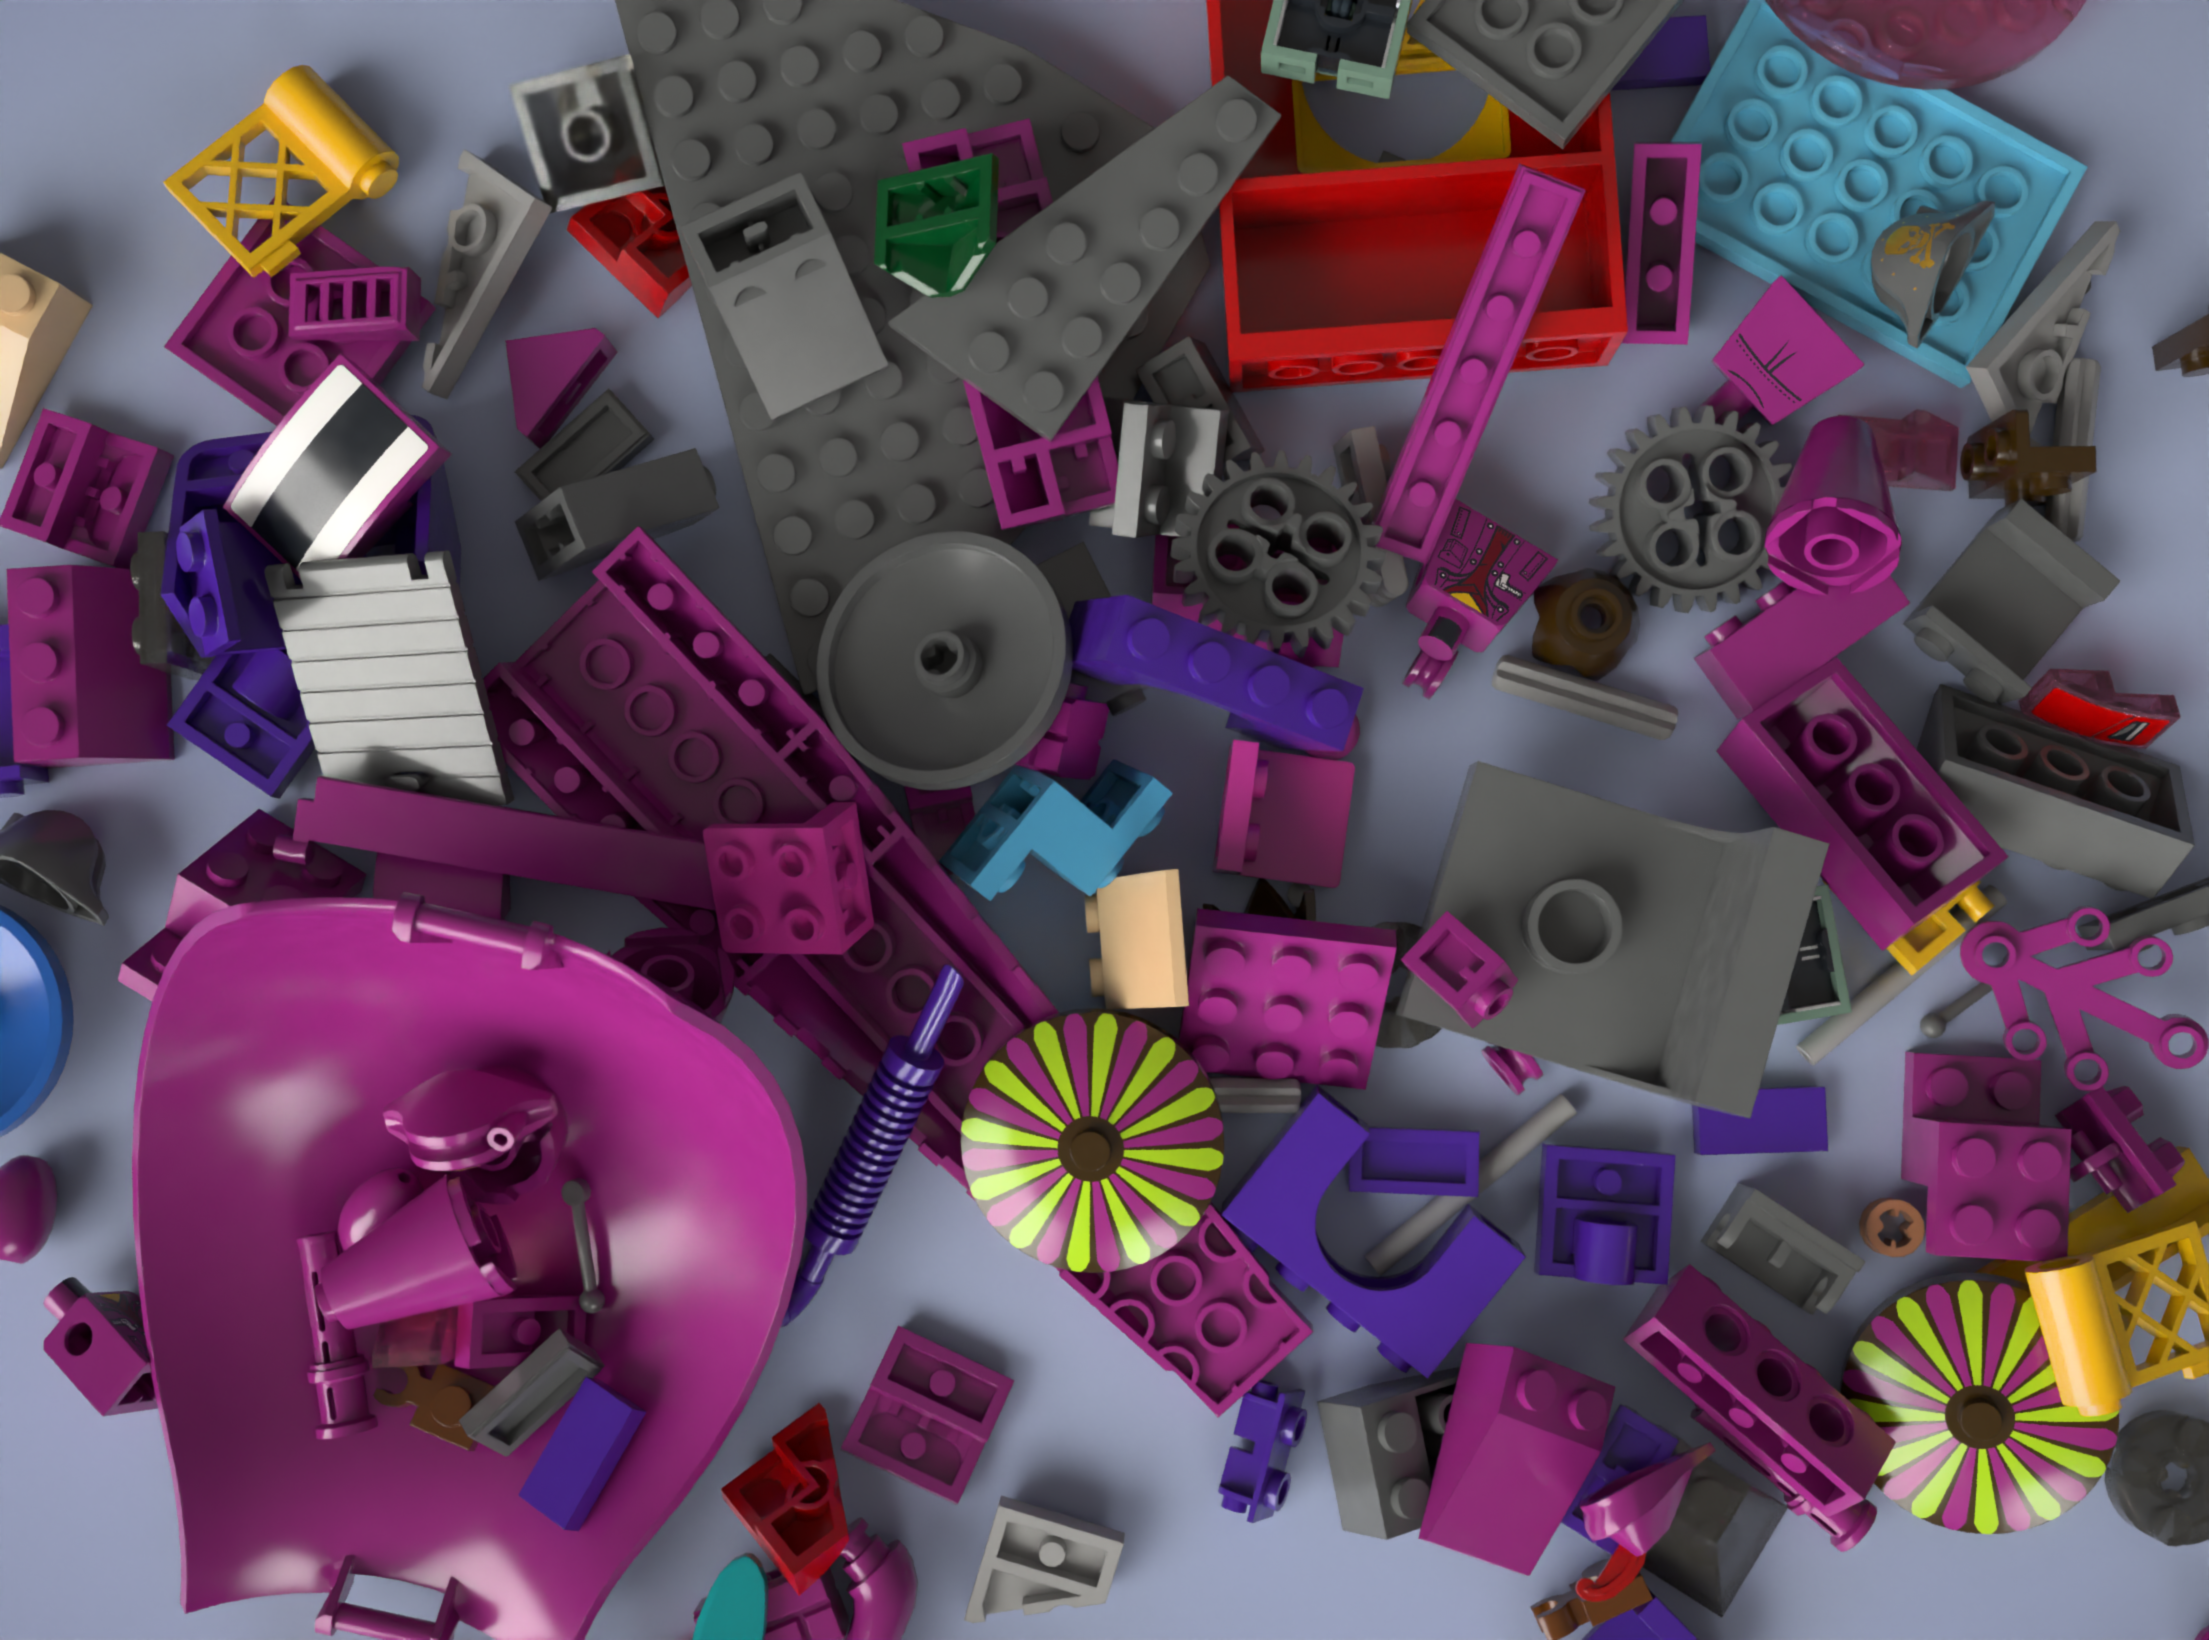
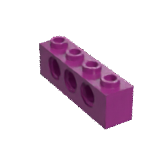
M1691 1264L1669 1278L1668 1285L1657 1287L1623 1338L1629 1346L1827 1518L1865 1500L1896 1444L1893 1438L1875 1424L1869 1414L1855 1407L1826 1382L1819 1371L1798 1358L1776 1339L1763 1323L1753 1319L1725 1295L1712 1279L1702 1275Z

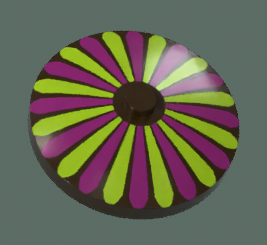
M1098 1008L1074 1009L1041 1018L1027 1025L1003 1043L988 1060L969 1094L961 1126L962 1162L968 1185L978 1207L997 1232L1014 1247L1038 1261L1060 1269L1089 1273L1112 1272L1128 1269L1160 1256L1176 1245L1198 1223L1211 1202L1221 1175L1224 1159L1223 1118L1220 1103L1207 1073L1196 1057L1172 1034L1144 1018L1126 1012Z
M1953 1273L1931 1277L1899 1290L1874 1309L1861 1324L1847 1350L1842 1367L1840 1394L1855 1407L1869 1414L1875 1424L1896 1441L1874 1484L1892 1501L1913 1515L1951 1530L1975 1534H2005L2033 1528L2059 1517L2073 1508L2095 1487L2112 1458L2117 1442L2119 1410L2100 1416H2081L2078 1407L2063 1405L2029 1285L2008 1277L1987 1273Z

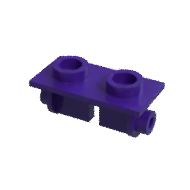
M1262 1379L1243 1395L1233 1433L1234 1435L1254 1441L1253 1452L1236 1446L1229 1448L1218 1492L1223 1495L1221 1503L1223 1508L1236 1513H1246L1247 1506L1250 1505L1247 1522L1250 1523L1272 1517L1274 1511H1279L1283 1507L1291 1484V1475L1285 1472L1290 1449L1299 1444L1307 1423V1410L1301 1408L1305 1390L1295 1389L1280 1392L1279 1397H1277L1279 1386Z

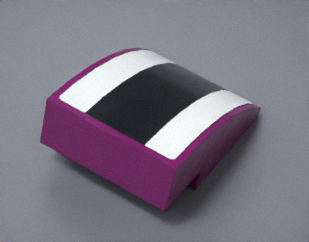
M339 354L270 434L236 483L223 507L283 564L289 563L292 572L301 579L299 566L302 562L364 557L414 505L409 499L452 453L361 367L344 355Z

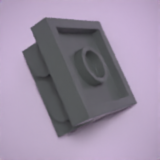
M1103 397L1112 431L1111 439L1118 463L1115 505L1090 511L1089 525L1112 528V535L1139 538L1158 534L1181 537L1174 532L1178 514H1189L1185 509L1189 492L1204 495L1202 485L1204 476L1207 473L1216 476L1222 481L1229 410Z

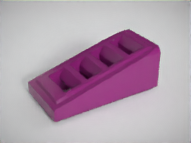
M371 267L290 273L288 336L291 339L420 341L421 278L410 267ZM308 291H320L319 321L307 322ZM334 291H343V316L339 320H333ZM357 291H367L366 318H357ZM381 292H390L389 316L380 317Z

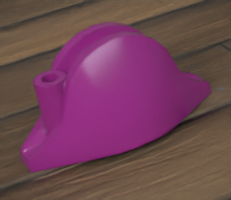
M471 1069L451 1070L438 1074L392 1101L383 1109L388 1132L408 1144L411 1159L417 1166L434 1171H461L480 1167L502 1156L558 1114L554 1093L487 1072Z

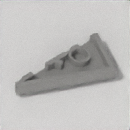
M465 149L459 158L458 164L459 170L469 174L464 205L459 210H450L447 227L448 245L442 255L434 304L445 308L440 343H427L423 364L425 375L422 388L444 399H448L552 209V206L500 170Z
M2095 221L1966 366L1992 422L2013 409H2027L2029 412V431L2031 434L2042 403L2056 404L2063 386L2065 370L2069 363L2073 361L2091 314L2086 309H2080L2083 297L2092 275H2106L2115 252V242L2121 232L2116 221ZM2030 437V447H2039L2040 443Z

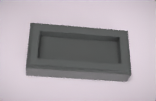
M608 388L522 464L515 473L542 501L561 486L620 470L649 445L654 438Z
M559 1328L459 1419V1422L468 1437L507 1457L577 1393L586 1377L593 1378L605 1365L594 1349Z

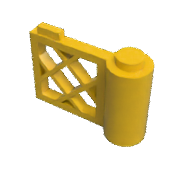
M299 65L285 71L272 83L266 93L264 103L168 177L163 183L168 191L253 278L263 270L272 278L301 254L296 246L298 242L352 199L363 200L369 197L377 199L388 193L398 179L399 156L310 66ZM265 130L279 142L278 163L244 162L245 146ZM290 154L299 164H290ZM207 175L230 176L228 203L199 201L189 190ZM242 178H276L274 205L240 203ZM288 179L316 180L327 191L309 207L286 205ZM216 217H226V228ZM239 218L273 220L272 236L250 253L237 240ZM285 220H291L288 224L285 225Z
M2180 1221L2077 1256L2040 1262L2024 1270L2061 1401L2065 1406L2078 1407L2081 1416H2100L2116 1412L2122 1408L2120 1399L2129 1396L2132 1393L2133 1387L2180 1370L2183 1371L2184 1378L2190 1379L2209 1374V1264L2196 1221ZM2173 1242L2177 1243L2183 1263L2177 1281H2174L2158 1270L2167 1245ZM2121 1261L2136 1271L2125 1300L2114 1292L2107 1268L2108 1264ZM2152 1283L2171 1295L2160 1323L2142 1312ZM2188 1307L2197 1313L2205 1341L2195 1345L2189 1344L2177 1335ZM2136 1325L2155 1337L2146 1361L2139 1365H2135L2129 1344Z

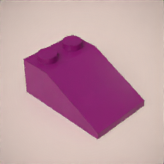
M1466 1343L1418 1539L1522 1575L1530 1576L1602 1451L1616 1387L1516 1347Z

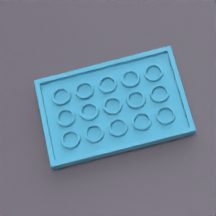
M1748 0L1712 64L1708 75L1702 82L1670 142L1702 143L1695 243L1770 284L1782 275L1810 306L1959 388H1963L1972 381L1966 366L2001 328L2088 166L1783 0ZM1981 201L1995 202V215L1937 321L1918 349L1909 345L1904 323L1896 313L1879 300L1874 292L1871 258L1876 240L1894 222L1906 216L1916 214L1921 205L1948 213L1961 210Z

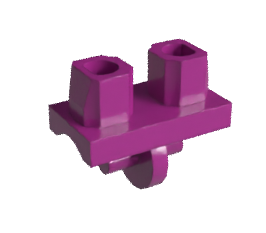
M2102 1086L2063 1109L2055 1117L2065 1129H2071V1148L2081 1160L2079 1164L2070 1169V1179L2073 1183L2090 1173L2104 1193L2107 1195L2112 1192L2125 1211L2129 1213L2176 1186L2177 1184L2172 1177L2182 1168L2185 1160L2171 1141L2160 1137L2148 1145L2144 1142L2131 1124L2144 1115L2143 1104L2130 1087L2121 1086L2106 1091Z

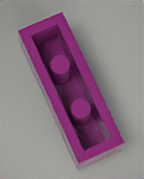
M1635 142L1625 289L1628 333L1622 343L1688 345L1701 142Z
M1891 575L1882 583L1866 591L1850 594V585L1828 586V595H1820L1791 587L1782 581L1755 600L1761 611L1742 624L1739 618L1734 615L1705 635L1704 638L1710 647L1693 659L1738 720L1817 670L1905 608L1910 602Z

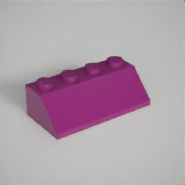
M1837 657L1743 717L1716 750L1780 829L1829 843L1820 877L1829 885L1833 893L1882 951L1926 921L2009 857Z

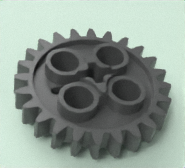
M1686 406L1672 408L1670 426L1660 414L1650 415L1647 417L1649 436L1637 428L1628 429L1624 433L1631 450L1629 452L1618 448L1608 450L1609 458L1617 466L1615 473L1598 472L1595 474V478L1609 488L1607 496H1597L1589 499L1590 505L1605 510V518L1589 525L1590 531L1608 533L1610 539L1601 545L1596 553L1598 556L1604 557L1617 555L1619 560L1609 573L1613 577L1622 579L1631 574L1634 575L1628 588L1631 595L1640 597L1652 587L1650 594L1651 606L1664 608L1673 595V605L1677 612L1689 613L1695 598L1701 611L1713 612L1717 605V593L1726 603L1738 604L1740 603L1738 584L1740 583L1748 589L1760 590L1763 586L1756 570L1758 568L1771 570L1768 565V554L1764 542L1765 533L1785 487H1780L1778 479L1786 475L1793 467L1791 463L1772 464L1770 462V457L1780 445L1777 440L1755 444L1761 428L1759 423H1747L1736 431L1738 424V412L1724 411L1715 423L1713 406H1698L1693 421ZM1686 453L1691 457L1688 472L1682 465V457ZM1719 455L1728 461L1731 469L1728 483L1720 490L1711 483L1709 477V468L1712 461ZM1656 467L1662 468L1669 478L1668 492L1659 501L1653 500L1646 488L1647 478ZM1694 501H1701L1703 512L1694 515L1693 519H1686L1684 507L1694 504ZM1731 518L1738 526L1739 540L1731 551L1725 552L1719 544L1718 532L1721 525ZM1671 530L1678 540V552L1669 563L1664 564L1657 556L1656 542L1664 531ZM1699 547L1705 553V562L1701 566L1696 562Z
M1282 450L1278 451L1274 466L1265 467L1262 458L1257 452H1252L1248 471L1245 472L1231 459L1226 461L1223 474L1224 482L1216 476L1207 473L1204 476L1202 485L1204 495L1189 492L1185 509L1189 514H1178L1174 532L1181 537L1173 539L1170 557L1181 562L1175 565L1172 578L1175 583H1191L1183 592V606H1193L1202 603L1203 607L1199 614L1198 623L1207 626L1218 620L1222 624L1221 632L1231 636L1238 633L1244 636V641L1254 645L1258 641L1266 642L1267 649L1276 654H1279L1282 643L1290 642L1294 653L1298 658H1302L1305 655L1310 637L1324 650L1328 649L1334 637L1332 627L1348 636L1356 622L1353 614L1366 616L1372 603L1367 594H1376L1383 578L1374 571L1381 569L1386 552L1373 548L1380 540L1383 532L1382 526L1364 525L1373 509L1372 503L1352 505L1351 500L1357 484L1351 482L1339 489L1333 486L1332 482L1336 467L1332 465L1325 469L1319 477L1312 474V459L1309 455H1306L1301 460L1297 469L1288 467L1285 451ZM1258 505H1268L1275 508L1281 517L1275 520H1266L1256 515L1252 508ZM1235 524L1239 526V529H1228L1227 526ZM1323 538L1330 541L1337 551L1331 554L1317 552L1309 545L1308 540ZM1277 550L1284 551L1278 559L1270 557ZM1224 555H1234L1246 562L1248 567L1241 571H1231L1219 564L1217 559ZM1316 579H1326L1328 584L1321 585ZM1281 588H1289L1301 595L1304 602L1298 605H1287L1280 602L1273 592Z

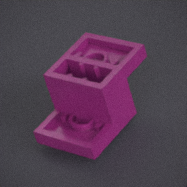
M258 809L178 873L165 928L122 962L118 981L153 1001L164 969L178 944L195 924L212 912L242 903L278 899L354 898L362 891L367 874L315 843L314 858L309 865L275 859L273 847L277 836L280 834L293 836L294 829L263 810Z
M1905 1052L1901 1179L1928 1186L1926 1253L1937 1256L2043 1262L2068 1257L2071 1129L2040 1124L2041 1060L2023 1061L2004 1057Z

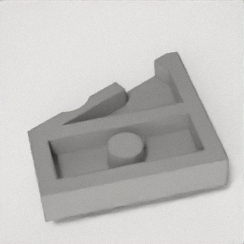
M1001 1495L964 1621L971 1623L985 1622L987 1614L1023 1609L1025 1616L1050 1612L1053 1608L1060 1605L1078 1608L1106 1603L1124 1545L1125 1533Z

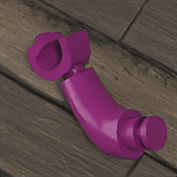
M859 1517L847 1526L850 1540L840 1554L846 1560L842 1569L852 1579L846 1591L853 1598V1616L845 1640H901L916 1604L918 1579L913 1558L898 1539L887 1545L878 1534L869 1537L865 1533L869 1524L862 1517Z

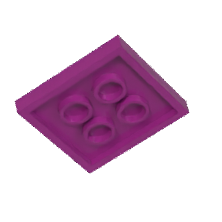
M275 196L269 205H274ZM257 219L240 243L250 253L272 236L273 220ZM285 220V225L288 224L291 220ZM321 225L296 244L301 254L272 278L264 270L253 278L231 255L164 345V348L276 426H278L295 403L339 354L354 361L377 384L381 385L412 342L296 340L288 336L290 273L379 267ZM308 291L307 322L319 321L320 291ZM334 291L333 320H339L343 316V291ZM357 291V318H366L367 291ZM381 292L380 317L389 316L390 292ZM422 296L420 330L436 309Z
M1197 908L1187 975L1189 1006H1183L1178 1040L1196 1057L1205 1072L1254 1078L1297 1079L1300 1083L1366 1090L1397 949L1396 930Z

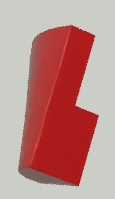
M653 143L618 171L613 185L571 216L566 230L650 312L659 318L692 286Z
M820 1402L771 1438L774 1450L721 1488L724 1501L799 1596L829 1569L850 1540L827 1413Z

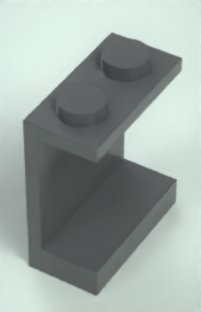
M2020 499L1996 511L1905 620L1903 625L1916 635L1914 642L1925 654L1940 662L1948 661L1965 676L1963 683L1973 694L1987 702L1994 703L1996 701L1998 704H2003L2024 698L2032 687L2024 681L2026 676L2080 611L2085 607L2104 601L2120 583V580L2024 500Z

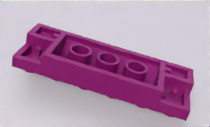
M1030 118L972 133H967V129L962 128L902 143L909 173L990 153L999 158L996 243L1053 203L1047 176L1044 177ZM1098 376L1051 443L963 380L1002 531L1060 521L1065 517L1115 505L1118 463Z

